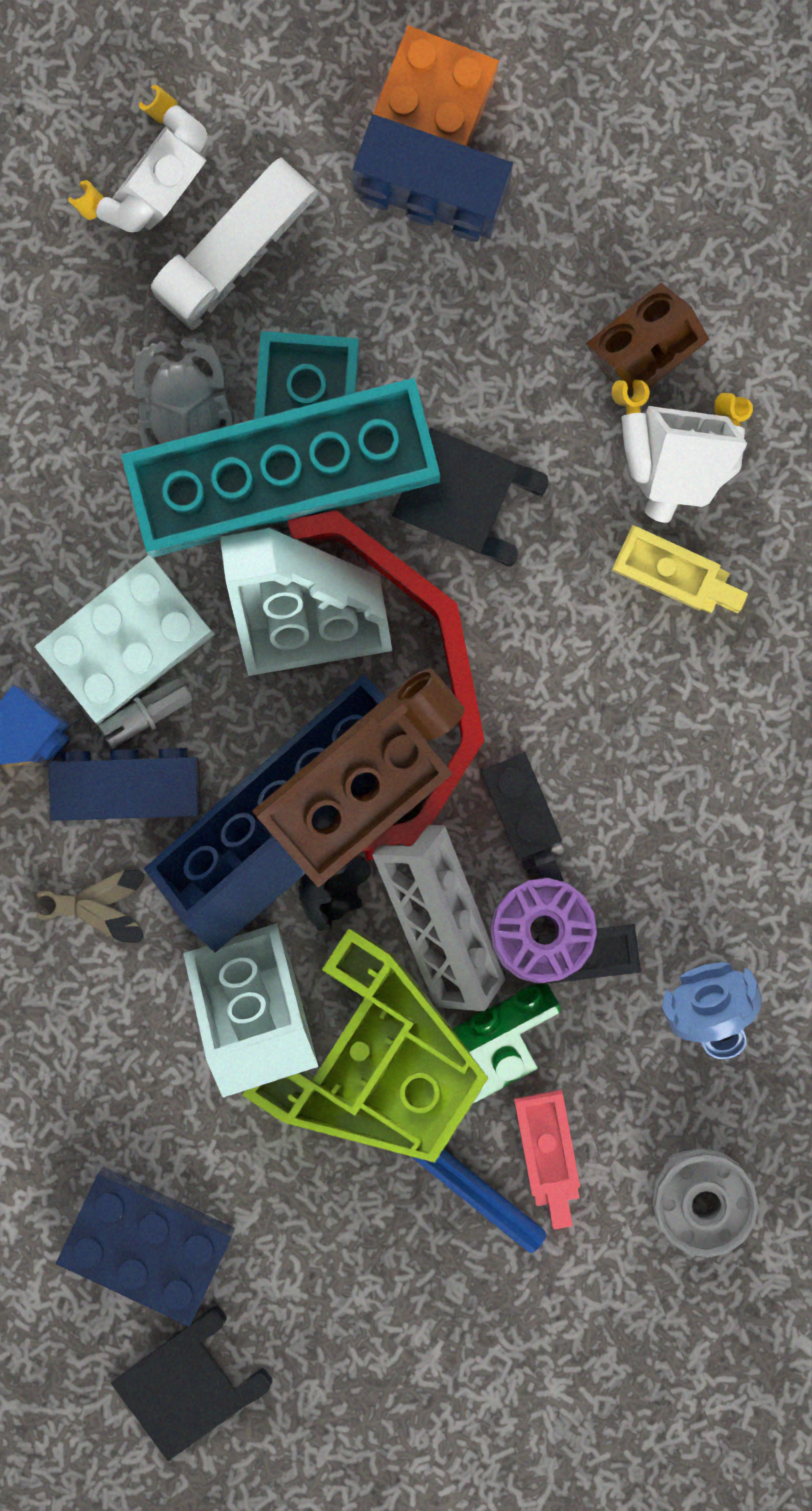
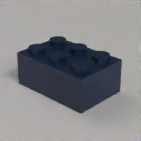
M372 114L353 167L354 192L362 194L360 201L371 207L387 210L390 204L407 210L406 217L412 221L433 226L436 220L453 226L451 232L456 236L478 242L480 236L491 239L510 185L513 162Z
M103 1167L93 1182L56 1265L190 1327L235 1228Z

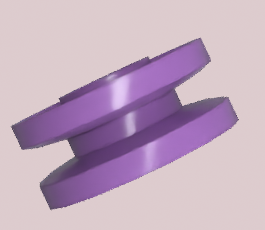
M550 878L529 880L508 892L495 908L490 925L492 949L502 966L517 978L534 983L562 980L579 970L591 955L597 935L594 912L584 895L568 883ZM536 918H546L554 925L555 937L550 944H539L532 938L530 927Z

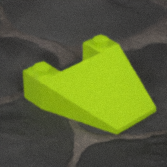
M348 928L322 970L363 996L364 1000L315 1076L307 1071H303L245 1090L242 1096L283 1123L435 1163L489 1077L398 957L358 930Z

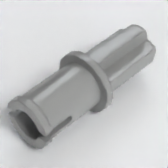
M174 678L141 699L136 695L132 698L134 703L97 724L104 736L121 726L119 730L104 738L109 747L114 750L118 745L147 728H150L151 731L155 730V723L189 704L192 696L186 684L180 678Z

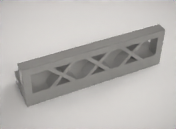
M428 825L413 846L379 845L372 856L435 1007L485 1011L506 979L497 956L492 949V943L445 825ZM395 863L409 864L415 882L399 872ZM410 898L428 910L431 921L413 909ZM425 937L443 948L447 958H443L429 948ZM441 975L456 984L461 992L447 991Z

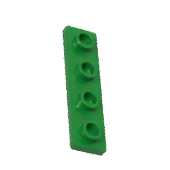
M537 983L533 986H527L519 990L516 995L490 1009L478 1012L473 1018L452 1029L489 1077L473 1104L538 1069L520 1034L561 1012L562 1009L548 984Z

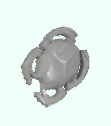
M184 338L181 341L182 346L194 350L187 352L179 362H171L162 355H155L165 350L167 344L162 341L158 344L151 343L149 347H143L142 351L136 352L133 369L134 391L137 399L148 396L150 403H138V430L143 448L155 446L148 434L147 428L152 429L157 441L162 444L219 429L221 419L223 418L225 419V427L234 425L232 408L229 407L226 392L214 394V388L225 387V374L213 343H207L205 340L198 341L196 338L190 340ZM194 357L203 358L209 363L212 369L211 377H206L200 371L198 365L194 364ZM154 362H159L160 368L157 370L153 383L147 385L145 381L147 367Z

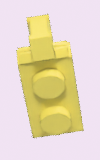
M632 525L611 570L698 611L702 609L708 613H712L715 605L718 604L738 614L748 596V593L726 583L730 573L721 569L720 564Z

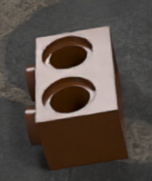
M660 283L590 339L586 345L603 374L612 383L618 380L626 381L628 386L627 394L632 398L634 393L633 380H641L651 388L710 339L692 306L664 284Z

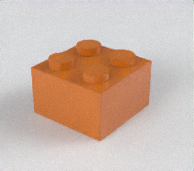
M408 25L373 114L469 147L496 80L499 60Z

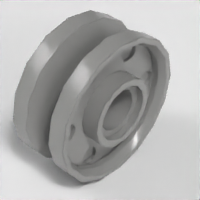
M706 1148L683 1151L665 1163L654 1182L651 1200L656 1221L670 1243L687 1254L707 1258L727 1254L742 1244L755 1226L758 1211L755 1187L739 1163L721 1151ZM709 1191L716 1194V1204L709 1212L699 1213L692 1209L693 1199L700 1192Z

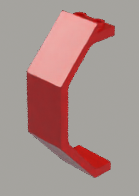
M336 510L288 520L291 538L310 546L328 542H339L348 546L429 612L439 625L452 693L465 708L464 714L458 722L461 735L460 744L447 765L453 774L431 792L416 817L407 822L393 824L361 851H365L367 861L374 859L372 854L379 845L394 846L404 844V846H413L428 825H432L485 739L458 604Z

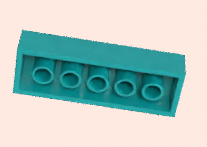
M415 377L121 454L145 550L152 558L218 541L221 536L256 531L287 523L291 519L321 514L440 482V472Z

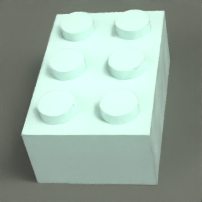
M148 555L34 647L94 722L99 724L133 701V697L143 693L215 634L157 561Z
M277 923L233 937L216 953L208 946L183 953L206 1060L222 1097L318 1067L293 966Z

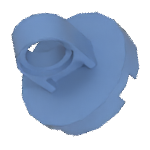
M726 962L705 964L685 972L680 976L682 985L676 988L673 993L667 989L663 997L662 1009L672 1032L684 1040L702 1043L706 1053L713 1058L730 1059L739 1055L746 1045L744 1028L753 1022L761 1010L762 995L754 975L746 968H744V973L733 971L731 963ZM734 1035L731 1039L727 1041H718Z

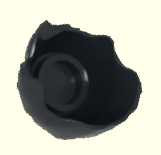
M356 855L319 888L306 873L299 879L298 892L301 907L308 920L316 926L318 931H322L324 927L331 929V920H338L347 912L363 906L362 900L358 897V886L371 875V867L363 857Z

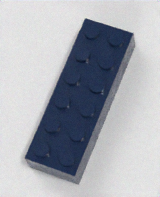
M364 674L144 868L182 922L214 953L305 874L301 867L256 817L253 810L386 698ZM368 772L358 774L351 782V793L357 796L369 793L375 784L374 774ZM331 805L319 807L313 813L312 826L325 828L331 825L336 818V808Z

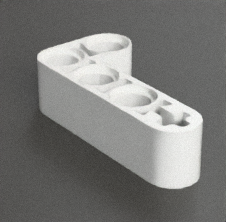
M283 158L277 159L263 172L185 259L181 255H177L163 267L151 284V290L155 298L191 330L196 329L203 322L200 317L207 310L211 313L235 287L232 282L239 275L244 277L268 251L265 246L271 239L276 242L312 203L318 190Z

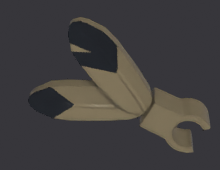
M140 870L120 871L87 888L77 896V899L76 895H58L50 890L41 891L36 896L38 898L42 896L52 897L56 903V908L51 914L39 912L36 917L42 920H50L56 916H75L77 914L80 919L113 939L128 943L140 942L144 935L136 921L108 905L135 892L143 883L144 873Z

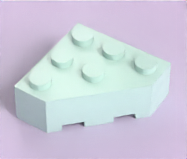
M270 528L220 537L226 585L248 676L392 651L379 575Z

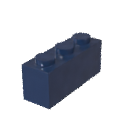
M188 748L158 749V759H139V750H111L110 760L91 761V751L61 752V762H49L50 821L201 816L199 758H188Z

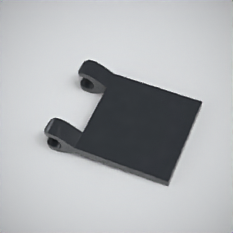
M430 428L429 434L440 472V482L402 492L392 517L477 552L505 566L512 567L518 556L516 546L491 537L489 534L511 484L537 496H543L549 485L548 476L540 471L519 465Z
M218 1305L213 1306L192 1322L190 1327L184 1328L111 1382L167 1461H170L239 1410L265 1395L273 1383L269 1373L264 1368H261L235 1388L204 1346L202 1341L222 1329L227 1320L226 1314Z

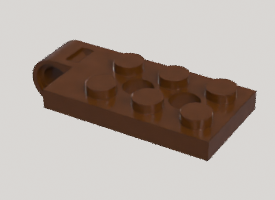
M429 668L416 673L253 810V813L319 888L453 774L426 740L437 739L449 732L462 718L465 711L464 706L433 669ZM364 772L374 774L375 784L369 793L361 796L351 793V782L358 774ZM324 805L334 806L336 808V818L331 825L325 828L312 826L313 813L319 807Z

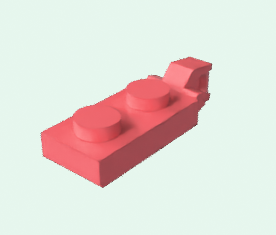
M562 1090L514 1098L531 1194L535 1197L536 1206L548 1204L553 1230L571 1227L573 1224L568 1200L580 1198L578 1192L580 1182Z

